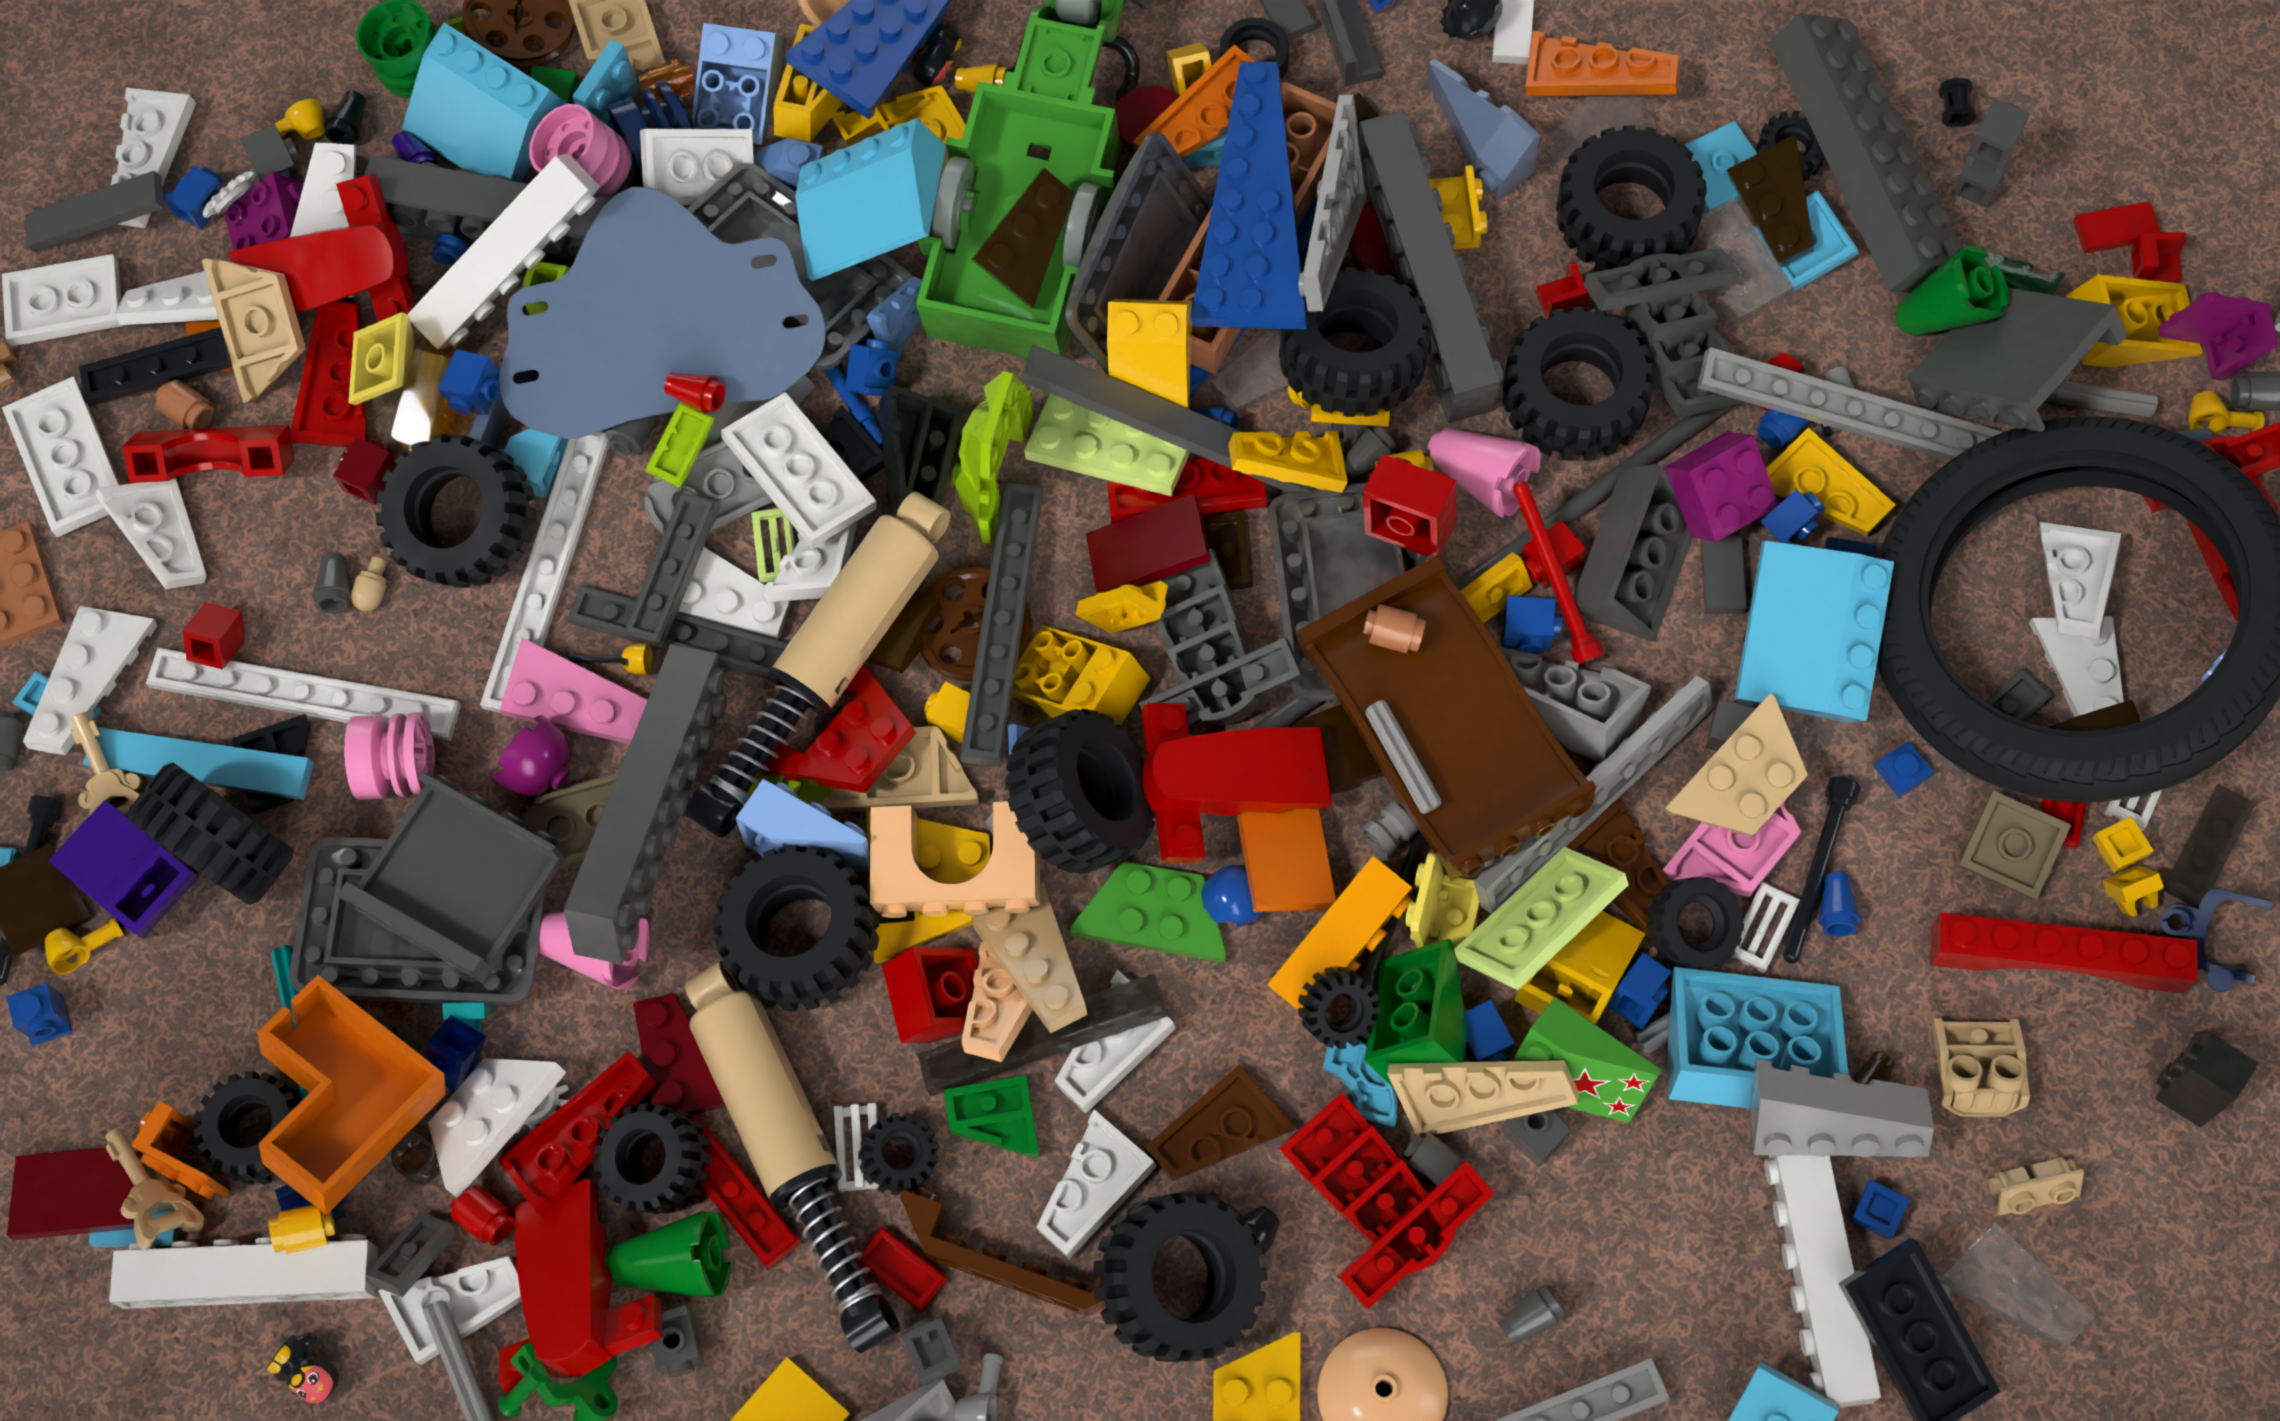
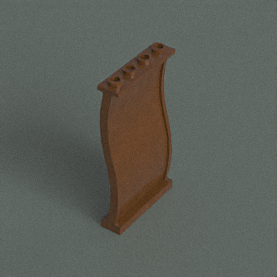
M1438 555L1298 630L1299 650L1306 660L1310 659L1343 706L1404 809L1428 845L1445 866L1451 881L1462 875L1464 878H1469L1477 874L1484 868L1485 862L1496 856L1505 858L1519 849L1521 842L1533 835L1535 838L1543 837L1550 833L1560 820L1569 815L1571 818L1579 817L1591 808L1596 785L1592 780L1588 781L1552 734L1499 646L1469 602L1446 574V567ZM1382 604L1416 613L1418 619L1426 620L1418 651L1407 650V653L1369 644L1370 635L1363 633L1368 610L1376 611L1378 605ZM1384 700L1387 702L1441 798V804L1437 809L1426 814H1422L1419 811L1366 716L1367 707L1377 701Z

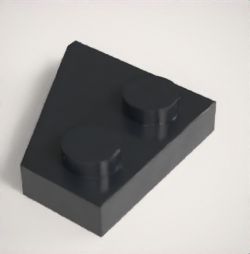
M305 713L232 738L233 746L304 757L312 725L311 720ZM246 792L250 810L254 814L294 801L292 798Z

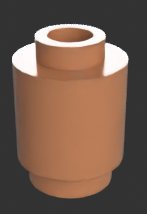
M173 380L163 384L156 393V410L183 429L207 428L214 418L215 410L210 406V401L180 380Z
M1379 604L1376 611L1368 610L1363 633L1370 635L1369 644L1407 653V650L1417 652L1426 620L1418 619L1416 613Z

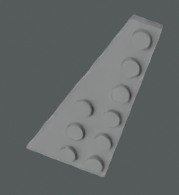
M1354 94L1338 95L1322 180H1319L1317 184L1318 201L1304 272H1301L1299 275V293L1301 296H1306L1308 311L1324 310L1367 199Z

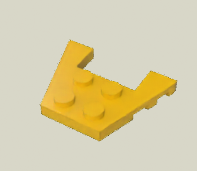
M942 85L896 97L897 101L878 105L875 108L874 116L870 119H867L857 111L848 114L841 111L831 117L848 146L863 140L881 128L887 131L896 125L904 124L915 118H918L944 144L947 137L962 140L966 127L965 122Z
M866 809L867 841L870 847V809ZM918 818V862L922 873L928 878L943 884H958L974 878L985 868L991 857L989 834ZM964 909L947 910V915L925 916L923 911H914V921L879 924V927L875 929L879 936L878 948L873 951L875 964L888 961L891 957L903 953L911 947L924 946V943L943 935L948 936L972 926V918L977 915L965 914Z

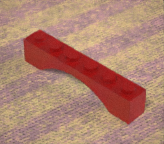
M1941 912L1931 926L1930 966L1974 971L2013 968L2067 971L2111 979L2137 989L2183 994L2197 981V940Z

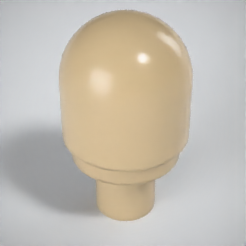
M372 557L368 570L360 571V574L356 576L351 590V601L359 610L372 611L382 602L387 588V579L382 577L387 561L381 558Z

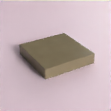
M1993 790L1958 866L2026 897L2037 900L2071 824Z

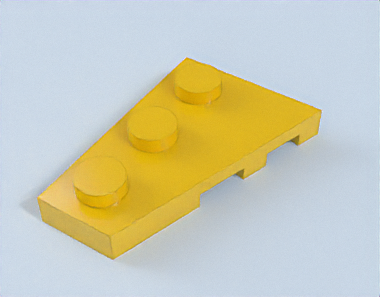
M1807 428L1766 468L1777 497L1785 500L1796 489L1803 496L1810 491L1826 508L1820 513L1821 517L1864 536H1868L1896 507L1894 502L1810 428Z
M1296 431L1294 437H1280L1275 432H1233L1228 443L1232 470L1240 471L1244 474H1254L1277 479L1281 482H1292L1311 486L1319 490L1339 493L1343 492L1348 482L1338 431H1326L1324 437H1311L1309 431Z

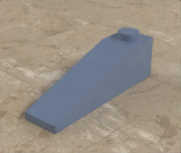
M1435 58L1431 60L1428 66L1427 82L1469 164L1473 165L1476 178H1481L1482 189L1486 192L1492 191L1497 197L1502 199L1534 173L1540 134L1507 105L1502 106L1500 109L1489 102L1491 100L1490 94L1482 89L1477 93L1470 90L1464 77Z

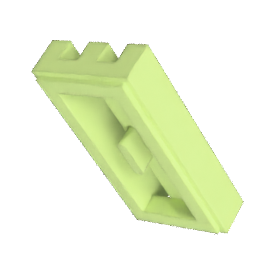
M779 508L751 512L759 581L764 585L768 581L774 582L781 571L778 566L781 562V552L776 518L783 517L787 555H791L795 549L793 525ZM765 519L769 521L774 572L767 573L761 520Z

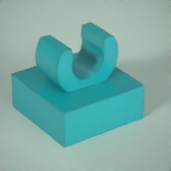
M443 1002V1019H458V1038H475L476 1034L481 1033V1019H485L494 1012V1005H487L485 1002Z

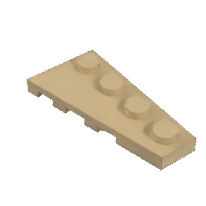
M1565 1060L1389 1063L1387 1072L1415 1133L1421 1138L1427 1132L1437 1135L1576 1105L1579 1101V1091Z

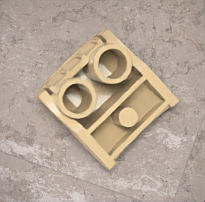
M1942 1018L1933 1019L1932 1033L1940 1072L1942 1107L1960 1117H2004L2028 1106L2030 1091L2027 1078L2026 1050L2019 1019H2010L2009 1022H1943Z

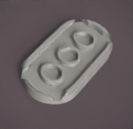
M724 440L701 450L682 490L653 477L645 496V509L648 518L654 528L662 535L665 533L681 492L718 503L720 509L710 533L751 514V512L758 511L774 503Z

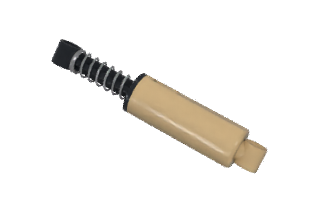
M915 491L904 499L897 511L896 517L883 515L878 518L767 673L769 679L777 685L776 697L774 699H766L768 708L765 712H757L759 721L756 725H747L749 735L746 738L738 739L740 747L737 751L729 752L731 760L728 764L719 765L721 774L719 776L713 775L712 779H709L710 783L707 782L701 785L694 792L686 807V816L719 838L727 836L737 825V815L743 808V805L746 804L745 802L748 801V798L751 797V794L748 793L749 789L754 783L760 784L757 778L763 770L770 771V768L766 765L772 757L779 758L776 751L781 744L789 745L785 739L791 730L798 732V729L794 726L801 717L807 719V715L804 714L806 709L809 708L822 716L828 715L936 563L938 551L933 544L946 531L951 518L950 511Z
M719 961L685 981L686 993L697 1010L691 1017L690 1029L772 1206L775 1209L788 1207L798 1209L796 1221L806 1226L803 1236L813 1241L810 1251L820 1256L817 1267L826 1269L827 1274L825 1275L824 1282L833 1285L834 1289L831 1297L840 1300L837 1309L839 1314H842L840 1322L843 1332L851 1346L861 1354L900 1332L899 1321L892 1306L881 1295L882 1292L879 1291L880 1288L877 1287V1283H870L866 1275L871 1268H863L859 1260L863 1253L855 1252L852 1243L856 1238L848 1237L845 1230L849 1222H841L838 1215L842 1207H834L831 1198L835 1192H827L829 1188L841 1179L843 1174L761 1000L750 990H742L740 983L728 970L723 961Z

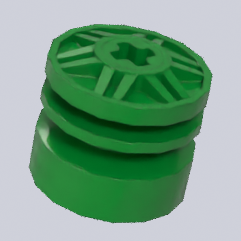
M387 0L377 4L364 15L357 28L356 42L359 51L373 68V71L389 93L400 98H411L423 53L438 30L428 13L419 3L412 0Z

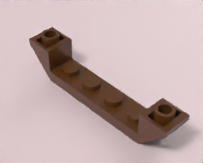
M916 1188L915 1193L906 1190L902 1191L900 1199L928 1260L1085 1316L1106 1308L1103 1300L1095 1299L1094 1288L1092 1293L1087 1292V1285L1078 1280L1063 1277L1062 1282L1045 1277L1047 1271L1036 1265L1023 1262L1020 1268L1006 1263L1007 1257L994 1250L983 1248L980 1254L966 1249L967 1242L957 1237L943 1234L942 1239L936 1238L946 1214L943 1204L938 1202L940 1197L920 1188ZM1100 1275L1097 1276L1094 1287L1100 1286Z

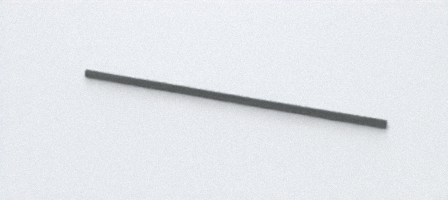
M1733 406L1684 417L1542 519L1546 530L1560 520L1566 526L1612 494L1621 468L1654 464ZM1529 529L1454 582L1459 591L1511 552L1522 557L1524 545L1533 540ZM1295 696L1251 729L1288 727L1323 701L1306 702Z

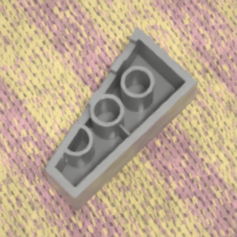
M1756 1059L1749 1114L1754 1155L1929 1157L1934 1126L1926 1088L1875 1079L1868 1084L1856 1083L1851 1079L1850 1075L1834 1072L1832 1078L1810 1075L1809 1068L1791 1065L1789 1071L1772 1068L1771 1061Z

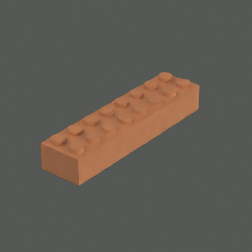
M1284 81L1282 84L1283 112L1287 131L1291 184L1293 187L1298 229L1317 196L1318 181L1322 180L1337 103ZM1212 207L1158 300L1192 301L1193 308ZM1192 322L1191 364L1216 374L1241 328L1194 326Z

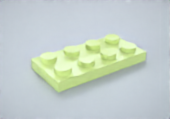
M1051 393L1024 449L1027 460L1167 496H1172L1190 454L1188 450Z
M1563 847L1454 949L1459 962L1519 990L1629 885L1626 875L1622 871L1567 847Z

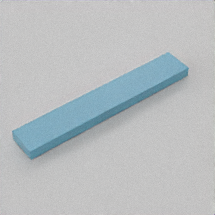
M99 728L101 736L97 737L110 770L119 769L126 774L135 773L139 776L154 778L164 765L173 762L206 786L304 800L314 766V761L306 757ZM85 755L83 765H85L88 768H91L88 758Z

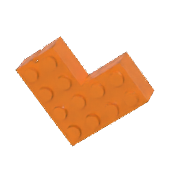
M317 975L291 999L294 1023L298 1025L296 1028H293L291 1011L284 1006L257 1032L261 1055L309 1092L259 1142V1148L264 1166L327 1215L446 1093L445 1076L441 1070L321 976Z

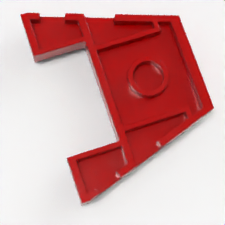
M863 664L845 689V692L853 696L852 699L818 736L809 749L802 754L782 743L776 751L779 758L772 757L766 765L770 768V771L763 770L761 774L769 776L770 773L784 775L786 780L800 782L801 779L818 781L821 786L866 793L915 736L916 732L911 723Z

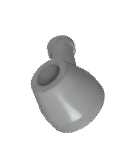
M991 1353L982 1355L981 1362L983 1363L979 1393L957 1401L955 1421H987V1413L991 1416L989 1421H997L998 1400L996 1390L1000 1366L1003 1365L1004 1360L1002 1356Z

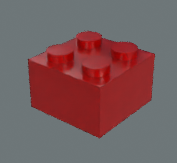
M1382 454L1362 491L1365 534L1429 558H1433L1436 555L1440 557L1457 524V480L1450 478L1441 471H1429L1415 466L1404 458H1393Z

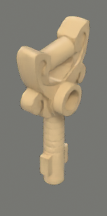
M86 712L71 717L75 728L70 729L75 743L77 745L82 744L95 774L86 783L88 791H84L79 795V805L84 809H90V816L104 800L110 802L117 797H126L129 803L116 809L128 818L129 808L140 795L137 790L142 786L141 777L135 773L126 774L119 769L110 770L97 739L98 736H101L96 721H90Z
M120 1128L108 1132L105 1137L108 1141L106 1150L113 1161H120L134 1185L128 1197L124 1200L120 1211L122 1216L127 1219H134V1233L141 1250L144 1251L151 1247L157 1234L179 1227L185 1232L200 1233L204 1225V1216L191 1202L184 1199L186 1196L184 1186L178 1183L169 1186L166 1180L150 1179L136 1155L138 1150L131 1146L134 1141L133 1138H126ZM158 1211H171V1213L151 1218Z

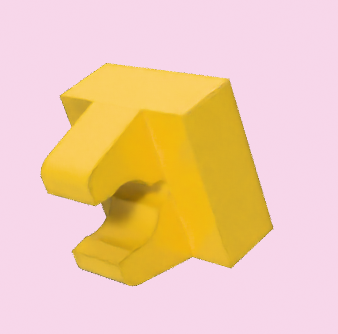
M2132 816L2097 832L2092 837L2098 847L2099 855L2106 866H2110L2113 873L2149 857L2154 852Z
M2140 865L2102 880L2108 896L2114 899L2124 914L2131 917L2137 916L2135 902L2141 897L2146 907L2156 908L2158 906V890L2164 888L2158 872Z

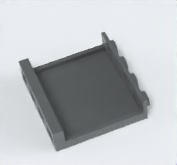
M2008 288L2009 302L2007 306L2002 308L2001 312L2005 313L2001 317L1991 321L1952 328L1907 379L1915 393L1916 401L1926 409L1949 412L1957 416L1973 417L1986 422L2006 424L2018 429L2024 428L2043 432L2045 426L2037 411L2042 403L2096 342L2119 345L2128 334L2115 305Z
M421 772L418 777L425 786L357 886L346 881L337 895L351 909L484 984L566 859L557 848L559 842L549 834L541 830L533 834L524 829L525 823L513 814L504 811L502 816L491 811L492 805L477 794L471 793L469 797H466L457 792L459 787L448 778L438 774L434 779Z

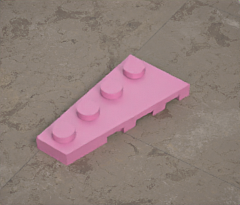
M522 637L501 703L500 713L503 716L538 723L534 720L535 717L543 715L560 729L630 745L648 700Z

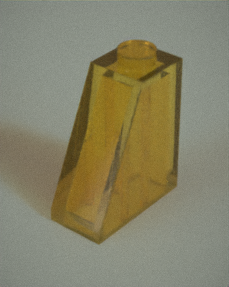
M420 349L414 350L390 437L404 442L402 449L413 452L411 449L413 443L421 439L431 442L432 435L448 434L458 412L448 406L449 402L438 390V387L452 356Z

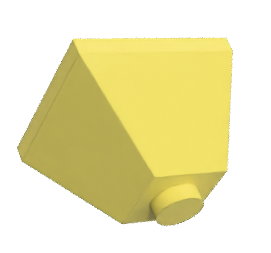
M401 312L354 332L348 403L357 405L400 388L411 375L415 362V335L407 314Z

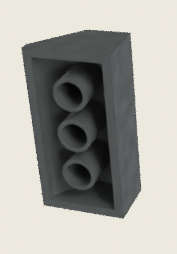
M1658 464L1621 468L1573 595L1578 609L1593 622L1648 641L1655 640L1692 539L1668 475Z

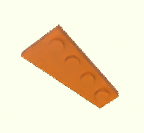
M1533 30L1525 85L1526 95L1677 94L1680 67L1679 55L1634 47L1629 51L1616 50L1613 44L1598 41L1597 46L1578 43V39L1575 37L1562 35L1561 40L1546 38L1545 32Z
M1234 44L1133 141V149L1137 151L1149 133H1162L1183 159L1226 134L1240 62L1256 61Z

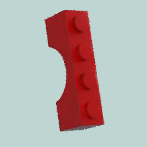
M289 424L136 432L123 445L129 483L169 481L187 473L212 469L235 470L241 472L244 477L282 476L294 462L292 440L289 436Z

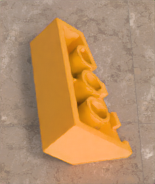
M1372 856L1267 985L1297 1010L1298 1008H1304L1298 1002L1299 995H1308V992L1303 988L1305 983L1308 982L1313 986L1316 981L1312 976L1317 972L1323 977L1326 976L1325 968L1329 967L1338 971V967H1345L1347 970H1352L1356 973L1361 966L1356 961L1366 948L1373 952L1387 935V932L1382 929L1392 916L1399 920L1407 911L1409 903L1414 902L1409 897L1414 891L1413 888L1376 857Z

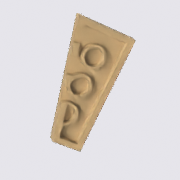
M1044 883L1040 884V906H1030L1029 912L1008 913L1005 912V907H995L989 909L987 914L977 915L972 918L977 934L1050 1034L1087 1015L1086 1005Z

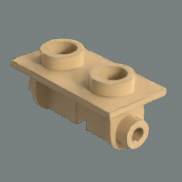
M2063 1157L2032 1164L2031 1170L2035 1176L2034 1179L2029 1178L2024 1167L1995 1173L1994 1178L1988 1179V1186L1993 1196L1999 1195L1997 1205L1998 1216L2008 1213L2023 1214L2037 1206L2049 1203L2064 1204L2073 1200L2075 1197L2080 1196L2084 1176L2083 1169L2076 1170L2072 1159L2065 1160Z

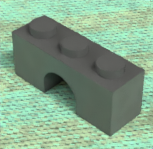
M1993 99L1968 153L1969 156L1959 174L1952 194L1983 207H1988L2030 113L2021 110L2012 103H2004Z

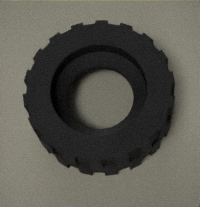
M1692 877L1672 881V884L1663 886L1660 889L1661 892L1652 899V906L1648 908L1647 916H1649L1648 924H1646L1647 932L1650 933L1651 939L1649 940L1652 947L1657 949V954L1662 959H1666L1669 961L1668 964L1674 967L1706 969L1712 968V966H1720L1725 963L1724 960L1731 958L1736 953L1735 949L1737 946H1740L1742 941L1741 934L1744 931V923H1742L1743 911L1737 903V897L1734 893L1731 894L1725 884L1717 883L1716 879L1710 877ZM1690 903H1699L1706 907L1713 920L1711 935L1700 944L1686 941L1678 929L1679 913Z

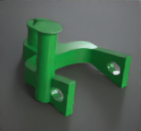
M528 1342L510 1360L524 1377L509 1393L502 1394L498 1399L499 1410L506 1416L514 1417L521 1412L524 1401L536 1390L544 1402L551 1407H561L573 1403L576 1407L573 1414L574 1421H607L618 1408V1399L606 1382L615 1371L618 1361L616 1356L613 1355L610 1360L586 1376L574 1382L556 1384L551 1381L542 1362L535 1357L533 1345L531 1342Z

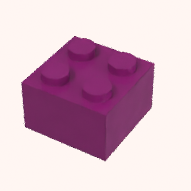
M1727 431L1664 467L1690 535L1694 538L1718 542L1779 505L1754 436L1750 434Z

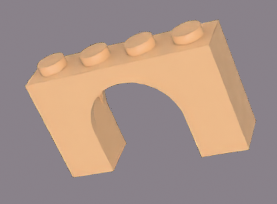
M1008 801L993 802V850L987 865L978 875L963 883H939L928 878L920 869L918 862V815L911 805L870 807V904L876 912H882V916L886 918L905 917L907 911H923L925 916L947 915V910L964 909L965 914L982 915L988 913V908L1005 907V912L1008 913L1029 912L1030 906H1040L1039 851H1033L1027 843L1029 839L1025 833H1020L1015 824L1018 821L1014 811H1010Z

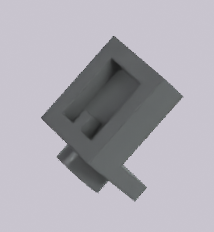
M942 1317L935 1320H921L915 1323L910 1328V1331L902 1334L922 1386L962 1369Z

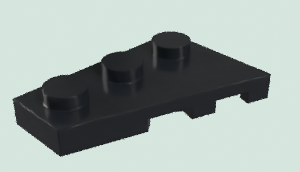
M841 405L834 413V419L825 430L821 429L819 433L858 480L863 482L885 468L883 451Z

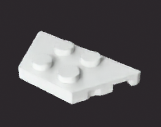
M484 1058L428 1122L445 1189L458 1199L567 1072L555 1062Z

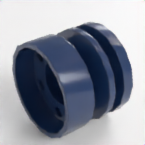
M665 79L655 82L659 100H656L649 87L641 89L645 107L639 108L630 96L621 98L606 106L617 134L627 140L637 162V172L641 177L643 176L640 130L695 129L685 104Z

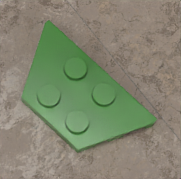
M1123 861L1070 928V936L1222 963H1226L1227 958L1218 924L1203 907L1201 891L1205 881L1203 875Z

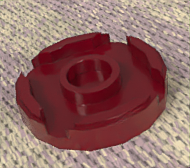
M1141 86L1125 94L1115 108L1119 137L1123 142V146L1129 151L1136 153L1133 149V141L1179 96L1172 90L1160 86Z

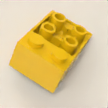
M1042 625L1017 663L1012 696L1053 718L1073 709H1089L1114 719L1115 725H1122L1151 678L1130 652Z
M1601 911L1517 990L1514 1001L1542 1014L1555 997L1597 1026L1646 933Z

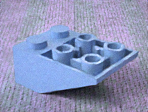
M703 23L692 121L695 129H752L753 144L762 145L782 69L785 37L772 32Z
M763 779L736 817L745 847L763 858V852L774 848L777 853L785 852V846L799 845L801 850L806 852L807 847L814 846L822 848L826 856L833 853L840 857L845 865L853 870L870 871V849L865 832L851 822L846 821L843 825L831 818V813L816 802H811L808 805L797 798V794L783 783L777 782L776 785H773Z

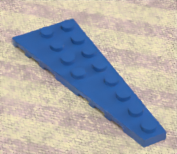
M851 0L786 52V62L864 117L870 119L874 116L875 108L881 99L887 97L891 92L892 84L898 75L904 73L908 68L909 60L918 47H923L945 16L946 8L952 0Z
M1240 62L1192 308L1191 320L1194 326L1307 329L1308 320L1306 317L1305 296H1301L1299 293V275L1302 266L1298 246L1294 194L1291 184V167L1287 148L1281 77L1277 62Z

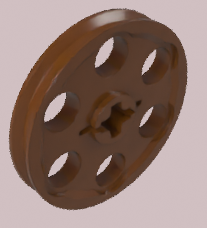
M464 0L462 23L465 36L515 68H532L534 65L541 66L549 63L564 52L573 35L574 16L568 0ZM518 5H521V17L523 18L519 22L518 33H515L516 21L514 19L518 14ZM477 9H484L490 12L491 16L485 20H479L474 18L471 13ZM551 18H558L565 25L559 29H554L547 26L545 22ZM491 37H501L507 43L503 47L498 48L490 46L487 40ZM530 41H537L544 48L538 52H532L527 50L524 45Z
M966 567L951 571L936 579L923 592L924 594L939 598L942 610L937 617L942 618L944 624L937 632H923L921 639L924 647L920 653L930 667L948 678L967 682L973 681L986 600L983 597V593L988 587L991 570L989 568ZM959 585L965 589V594L960 600L949 601L944 597L945 591L951 586ZM1028 601L1026 603L1018 660L1024 654L1032 634V617ZM973 618L975 622H978L979 628L972 630L970 626H967L966 620ZM956 647L962 651V655L955 663H944L940 660V656L945 649Z

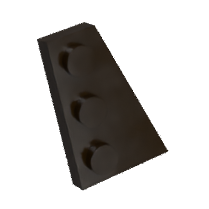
M1046 168L1040 170L971 259L1030 309L1034 308L1074 195L1070 188Z

